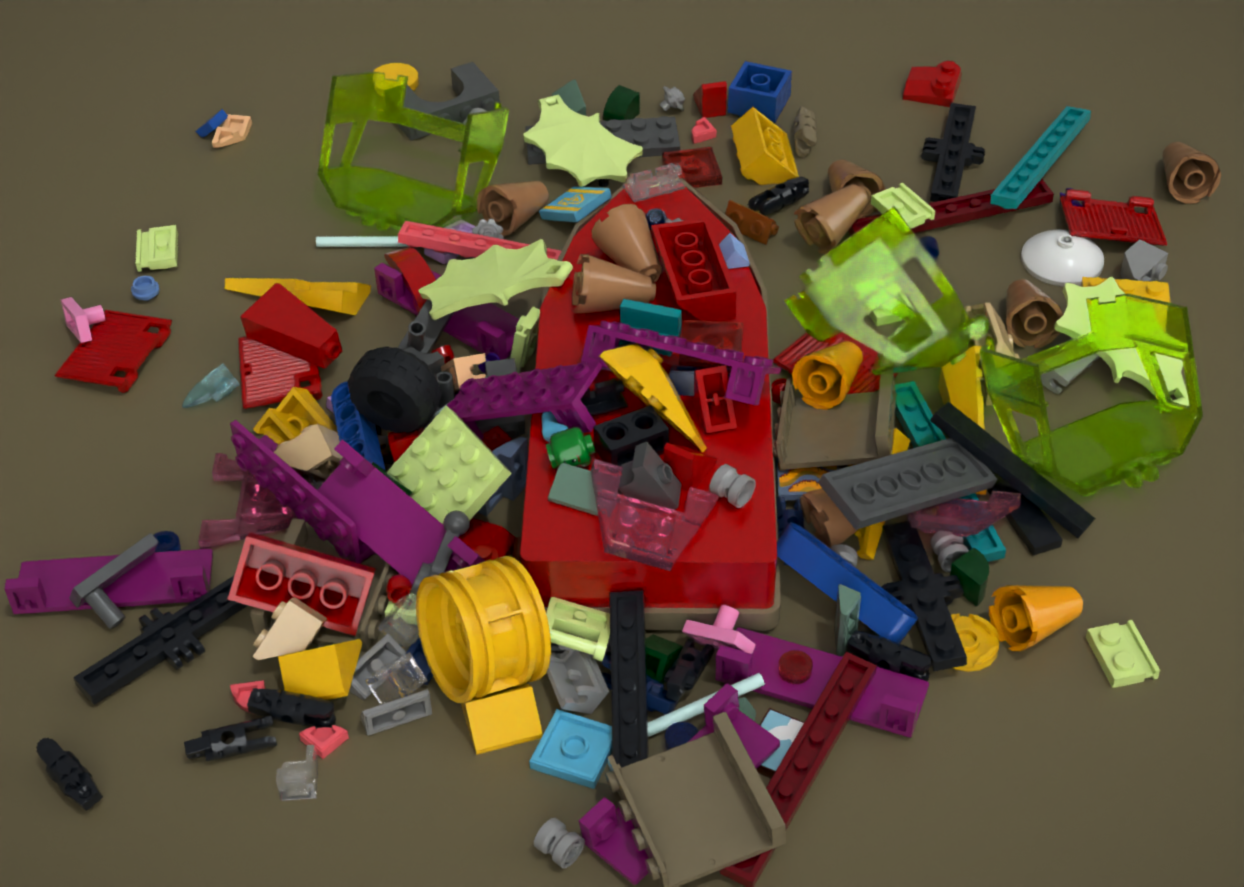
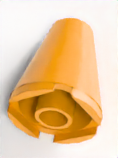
M844 341L802 357L795 364L792 372L793 386L795 390L799 389L803 395L801 399L816 409L828 410L839 405L845 399L862 363V351L855 343Z
M1006 585L993 592L992 597H996L994 605L989 606L990 623L997 629L1000 642L1006 641L1011 646L1008 648L1011 651H1024L1078 618L1082 613L1083 600L1077 590L1070 586Z

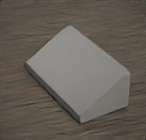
M389 633L357 661L349 691L363 701L397 670L398 663L406 653Z
M427 689L362 711L360 716L367 736L431 715L430 693Z

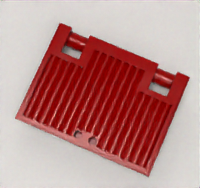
M1075 189L1066 190L1065 196L1060 197V203L1071 236L1133 243L1140 239L1152 245L1167 246V240L1153 207L1154 199L1132 196L1129 197L1127 203L1091 199L1089 191ZM1071 200L1082 201L1083 207L1072 206ZM1134 207L1144 208L1145 214L1135 213Z
M105 310V321L94 324L90 329L92 340L80 342L56 372L55 377L117 387L121 393L128 392L138 379L137 370L153 348H160L170 336L172 320ZM150 327H157L159 329L157 333L147 332ZM117 370L125 371L126 373L124 378L116 377L114 374Z
M826 318L822 319L773 359L774 364L792 375L795 364L805 355L844 341L853 342L862 351L863 360L847 394L876 392L880 387L881 371L893 370L895 379L898 372L902 370L901 365L895 361L891 365L884 362V354L847 331L841 329L839 332L831 329V321Z
M247 336L238 338L243 409L282 402L293 387L300 388V382L308 380L310 386L301 388L307 389L315 400L321 399L323 394L319 366L247 338Z

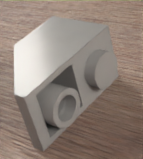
M1139 239L1124 253L1120 272L1122 279L1136 281L1161 280L1168 270V265H1166L1168 253Z

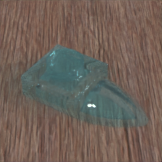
M222 363L192 388L186 396L182 407L188 408L200 405L212 398L218 402L223 397L229 395L240 384L230 370Z

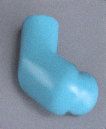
M551 411L543 412L542 435L550 443L552 434L568 429L566 425L557 423V419Z

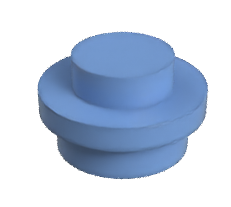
M151 276L136 278L131 287L133 297L144 301L155 297L160 290L159 284Z

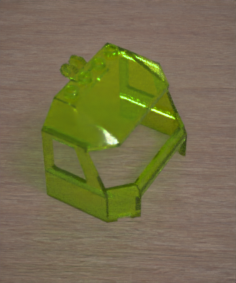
M381 72L334 75L331 81L317 175L334 205L346 210L345 213L348 215H362L361 223L363 225L372 226L376 223V228L379 230H387L389 226L400 230L405 221L444 228L477 212V197L479 192L488 186L503 147L509 109L501 107L500 102H495L493 110L468 114L467 122L463 124L403 107L408 76L398 75L397 80L386 79L385 73ZM367 120L397 123L463 142L462 148L458 150L461 156L455 190L380 168L351 165ZM353 122L340 165L328 168L335 125ZM484 161L473 197L464 194L469 164Z
M895 206L822 256L817 261L820 266L812 272L809 268L804 271L799 278L807 288L798 293L801 298L797 299L793 294L784 300L808 335L819 342L843 332L878 352L872 368L875 376L943 367L949 362L951 365H954L967 355L965 351L968 350L969 339H981L983 335L988 333L990 326L989 317L983 314L976 315L975 318L970 319L957 292ZM912 257L918 258L943 293V296L932 304L927 302L901 266ZM900 292H905L919 312L914 311L895 296ZM878 307H882L905 320L887 338L863 320L865 316Z
M1133 294L1116 295L1115 301L1101 303L1099 302V297L1086 298L1091 326L1090 333L1022 359L996 352L993 337L987 336L985 340L986 346H982L980 349L986 388L1013 453L1045 479L1080 496L1094 495L1097 493V490L1106 486L1118 485L1122 480L1125 481L1128 487L1139 488L1143 485V480L1153 482L1159 479V471L1156 465L1168 464L1171 462V459L1185 452L1203 417L1188 309L1186 306ZM1136 348L1157 399L1119 403L1050 431L1046 409L1049 403L1044 398L1041 374L1101 351ZM1155 353L1182 360L1189 406L1171 400ZM1012 411L1035 418L1039 436L1023 442Z

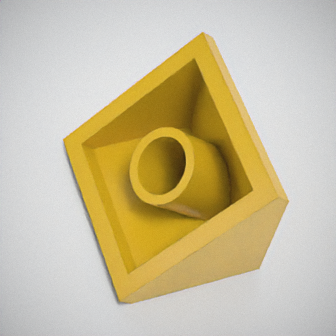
M356 639L278 656L284 690L323 698L324 700L348 696L363 644L362 641Z
M528 683L461 703L476 755L540 739L543 736L533 688Z

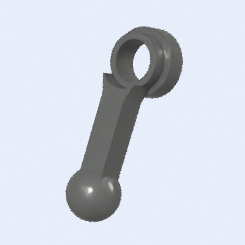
M455 510L445 516L443 525L446 532L435 559L432 563L427 564L423 562L421 564L410 593L417 595L419 584L425 577L444 573L453 552L447 545L455 536H462L469 529V518L464 512Z

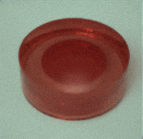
M791 650L785 652L780 657L778 672L784 681L791 684H801L810 679L813 662L811 657L805 652Z

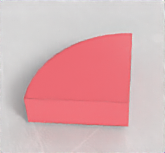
M703 117L696 121V125L691 131L692 142L696 144L716 138L717 130Z
M264 680L230 685L235 703L246 712H248L247 703L254 688L266 689Z
M332 725V728H315V726H312L299 733L300 741L322 759L349 739L348 731L336 725Z

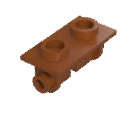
M732 200L728 201L725 215L737 224L741 234L767 245L770 235L777 234L779 226L776 225L773 219Z

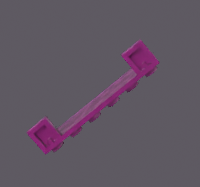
M384 263L376 266L374 271L378 294L417 316L418 312L414 307L413 297L403 282L402 273ZM432 271L436 280L441 277V275ZM491 303L480 304L454 312L444 332L482 354L496 353L500 360H503L511 355L519 319Z
M601 321L600 326L589 325L581 359L582 362L586 363L599 361L602 367L609 368L599 355L603 351L618 348L620 339L732 366L725 398L752 405H759L765 375L780 374L781 367L772 366V359L759 356H745L744 359V353L740 351L717 348L714 351L715 346L711 344L686 342V338L660 335L657 331L631 328V325L615 321Z
M599 361L581 362L576 365H559L542 370L534 369L528 372H513L500 376L492 375L480 379L471 378L460 386L459 393L446 406L452 409L480 440L484 438V435L476 425L475 421L549 411L553 413L560 424L566 425L568 429L578 427L583 433L591 432L596 422L580 399L602 369V365Z
M237 420L230 423L232 430L231 441L237 453L235 460L243 471H249L253 474L262 488L270 489L280 504L283 506L288 505L298 519L305 520V523L307 522L314 528L315 533L321 540H328L343 559L348 558L350 561L360 564L375 553L358 538L354 521L274 453L278 445L267 435L260 439L256 438Z
M342 439L334 448L335 451L343 456L339 461L340 465L321 485L318 491L354 521L357 536L399 574L408 578L413 585L423 562L429 564L434 561L446 532L444 525ZM455 536L447 545L453 552L444 572L485 562V560Z
M212 549L154 552L103 589V591L117 607L193 602L210 591L213 551ZM119 555L22 562L19 577L6 579L4 588L13 614L92 609L87 602L77 608L69 599L71 592L75 586Z
M738 627L736 631H739L756 644L753 653L750 654L738 648L720 645L716 654L715 680L732 685L760 673L765 685L753 690L754 692L813 709L843 657ZM877 667L876 674L849 720L912 738L929 689V682Z
M728 683L704 704L706 725L688 741L690 742L713 733V716L726 712L756 769L780 747V740L739 710L738 690ZM605 797L602 798L579 820L582 838L585 839V845L629 882L636 885L648 874L645 860L649 858L645 849L639 851L635 845L631 830L635 829L632 821L625 822L619 806L615 809V805Z

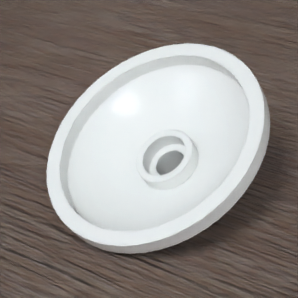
M1058 229L1044 231L1028 239L1022 248L1021 261L1027 272L1042 282L1062 287L1066 283L1080 286L1082 277L1094 278L1101 274L1104 266V255L1099 246L1090 238L1071 236L1069 230Z

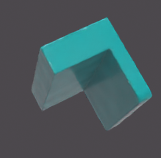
M623 299L620 305V323L631 325V328L657 331L660 335L680 337L682 333V310ZM620 339L619 345L632 344L635 342ZM649 346L658 354L671 356L673 353Z

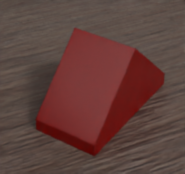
M726 81L702 84L694 92V100L702 118L726 115Z
M726 365L694 371V405L705 433L737 428L732 399L725 398L729 382Z
M666 442L664 447V463L671 467L673 474L682 483L681 489L691 493L702 482L717 461V458L688 446Z

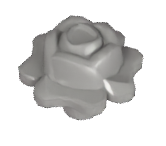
M664 86L665 100L660 103V106L665 112L671 107L683 111L684 107L682 104L685 101L683 93L675 86L671 89Z
M490 218L488 221L481 219L479 224L472 228L473 234L504 239L503 235L500 234L503 232V227L497 225L493 218Z

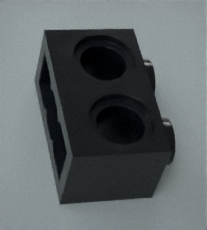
M651 405L594 426L595 451L611 473L622 470L623 464L633 461L636 445L648 442L659 456L664 454L666 442L669 443V428Z

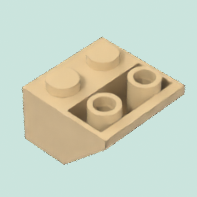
M319 424L304 428L299 436L291 441L282 442L274 451L278 457L296 472L327 480L340 465L339 461L343 457L334 450L340 442L338 433Z

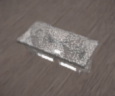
M669 163L668 165L655 168V176H652L651 170L630 174V177L626 178V184H623V188L633 202H638L685 189V185L678 177L682 174L680 165Z

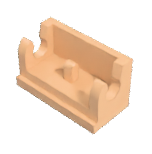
M485 353L453 358L441 366L442 372H449L453 376L454 393L460 390V386L466 380L486 377V374L473 375L471 371L474 369L473 365L486 362Z

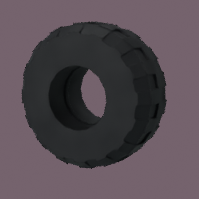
M389 346L367 351L357 362L348 379L350 399L355 404L359 413L364 415L372 424H376L380 428L393 431L394 433H410L424 428L433 417L441 401V389L435 373L416 355L397 347L389 348Z

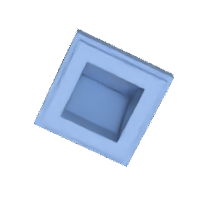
M729 233L719 244L728 269L748 267L750 263L744 244Z

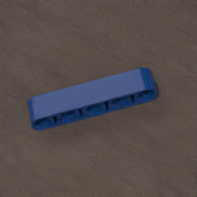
M348 381L339 384L331 394L339 441L343 439L371 464L374 462L385 470L375 424H372L364 415L360 414L355 404L352 403Z
M790 522L778 539L777 556L837 602L839 584L860 592L859 620L881 637L900 644L917 621L918 617L911 609L803 527Z

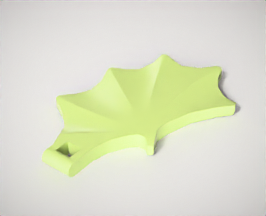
M559 94L538 99V105L541 109L540 120L535 126L524 133V142L542 149L546 157L547 169L568 171L576 178L580 187L596 179H612L619 182L627 181V166L633 159L643 155L642 146L629 143L610 133L600 124V113H595L593 116L588 117L574 112L563 102Z
M543 239L520 249H506L499 245H493L476 258L449 260L444 274L433 283L420 288L418 291L423 299L432 301V309L429 314L433 320H437L470 306L496 302L506 306L510 297L529 289L561 286L572 271L573 266L567 261L548 258L547 247Z
M1109 277L1097 286L1081 287L1072 283L1064 285L1062 292L1066 298L1067 308L1064 315L1054 324L1056 331L1080 341L1098 354L1111 368L1115 383H1119L1122 377H1127L1146 387L1157 398L1168 414L1175 413L1192 405V399L1187 393L1181 374L1184 361L1192 345L1175 337L1165 329L1159 319L1155 303L1142 302L1128 297L1119 288L1113 277ZM1174 394L1177 399L1172 400L1170 395Z

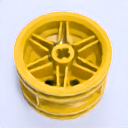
M503 556L466 568L425 577L421 581L416 598L419 637L433 677L450 700L456 703L468 702L471 699L481 698L494 692L540 680L546 674L551 657V637L546 611L532 577L515 558Z

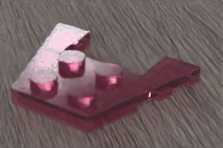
M216 453L212 470L214 481H242L235 519L202 520L198 539L200 549L243 540L250 532L263 535L287 529L293 518L298 519L294 510L288 505L283 506L280 504L270 489H264L258 484L253 474L249 471H243L237 462L228 459L226 454ZM296 471L300 476L304 478L303 472Z
M594 459L591 476L604 552L670 571L714 508L718 495L690 487L686 495L684 511L679 512L618 494L623 467Z
M992 491L988 501L957 498L906 515L912 528H920L922 532L936 533L947 531L952 532L955 536L967 537L971 534H978L1019 508L1021 494Z

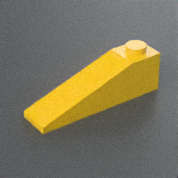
M636 343L603 351L599 355L619 380H622L627 389L647 406L651 405L662 419L701 452L707 449L668 373L660 365L664 360L652 348L646 351Z

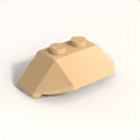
M991 303L963 307L961 331L967 349L972 346H981L978 366L982 370V380H980L981 392L985 405H992L1014 383L1015 372L1020 369V358L1018 354H1014L1012 335L1007 334L1003 321Z

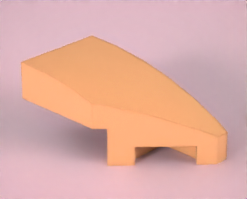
M227 114V119L222 127L217 126L212 140L213 148H220L245 140L252 126L251 117Z

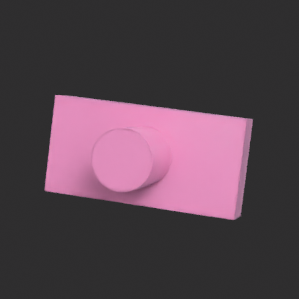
M72 297L62 299L61 304L66 326L81 343L91 341L89 325L105 321L102 306L98 305L82 309Z
M727 605L720 606L713 625L686 620L682 630L684 634L698 644L704 646L706 644L713 645L717 649H719L720 645L730 648H738L752 654L756 645L739 631L733 630L740 612Z

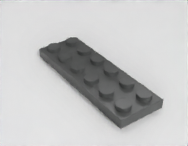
M661 116L646 119L600 121V124L614 136L629 143L642 146L643 155L639 157L680 155V141L675 117ZM525 126L526 132L533 126ZM527 143L528 164H546V157L542 149Z
M949 438L825 473L818 483L855 530L992 488L997 478L985 464L955 440Z

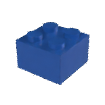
M745 61L729 86L728 113L742 117L749 109L754 107L775 123L791 96L792 71Z

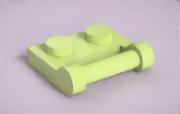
M551 597L546 612L551 643L591 654L593 659L603 661L610 637V614Z

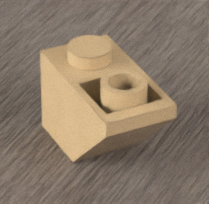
M295 597L290 599L288 603L281 601L271 618L276 620L269 631L263 629L255 640L253 646L258 649L252 657L262 660L306 650L327 618Z

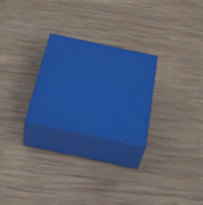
M221 109L195 132L201 138H204L224 122L228 115Z

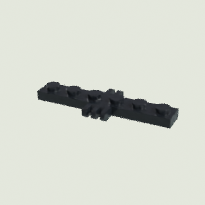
M951 103L943 139L931 137L925 139L921 158L925 161L938 162L930 201L937 202L958 197L964 166L980 165L984 162L985 149L969 143L976 106Z
M913 520L884 525L883 536L900 581L886 583L882 588L917 615L916 625L927 655L932 659L931 666L933 671L967 665L966 653L947 607L948 604L952 603L953 599L959 598L964 594L958 576L944 577L942 573L934 574Z
M234 576L174 614H171L169 611L162 614L157 608H154L150 611L154 621H151L146 615L141 616L139 622L143 626L140 629L142 634L73 677L76 686L95 705L165 659L178 670L183 667L179 656L189 663L194 659L190 649L197 655L203 654L205 648L197 638L249 606L228 600Z

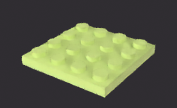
M445 406L435 416L433 421L387 471L412 491L410 497L442 524L445 516L455 510L464 512L470 521L512 474L448 406Z

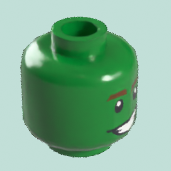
M578 427L552 434L550 443L546 444L553 469L559 468L561 463L582 469L586 468L591 464L590 454L596 453L591 435L584 436L582 430Z

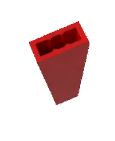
M275 283L240 316L247 338L326 369L343 352L337 330L279 283Z

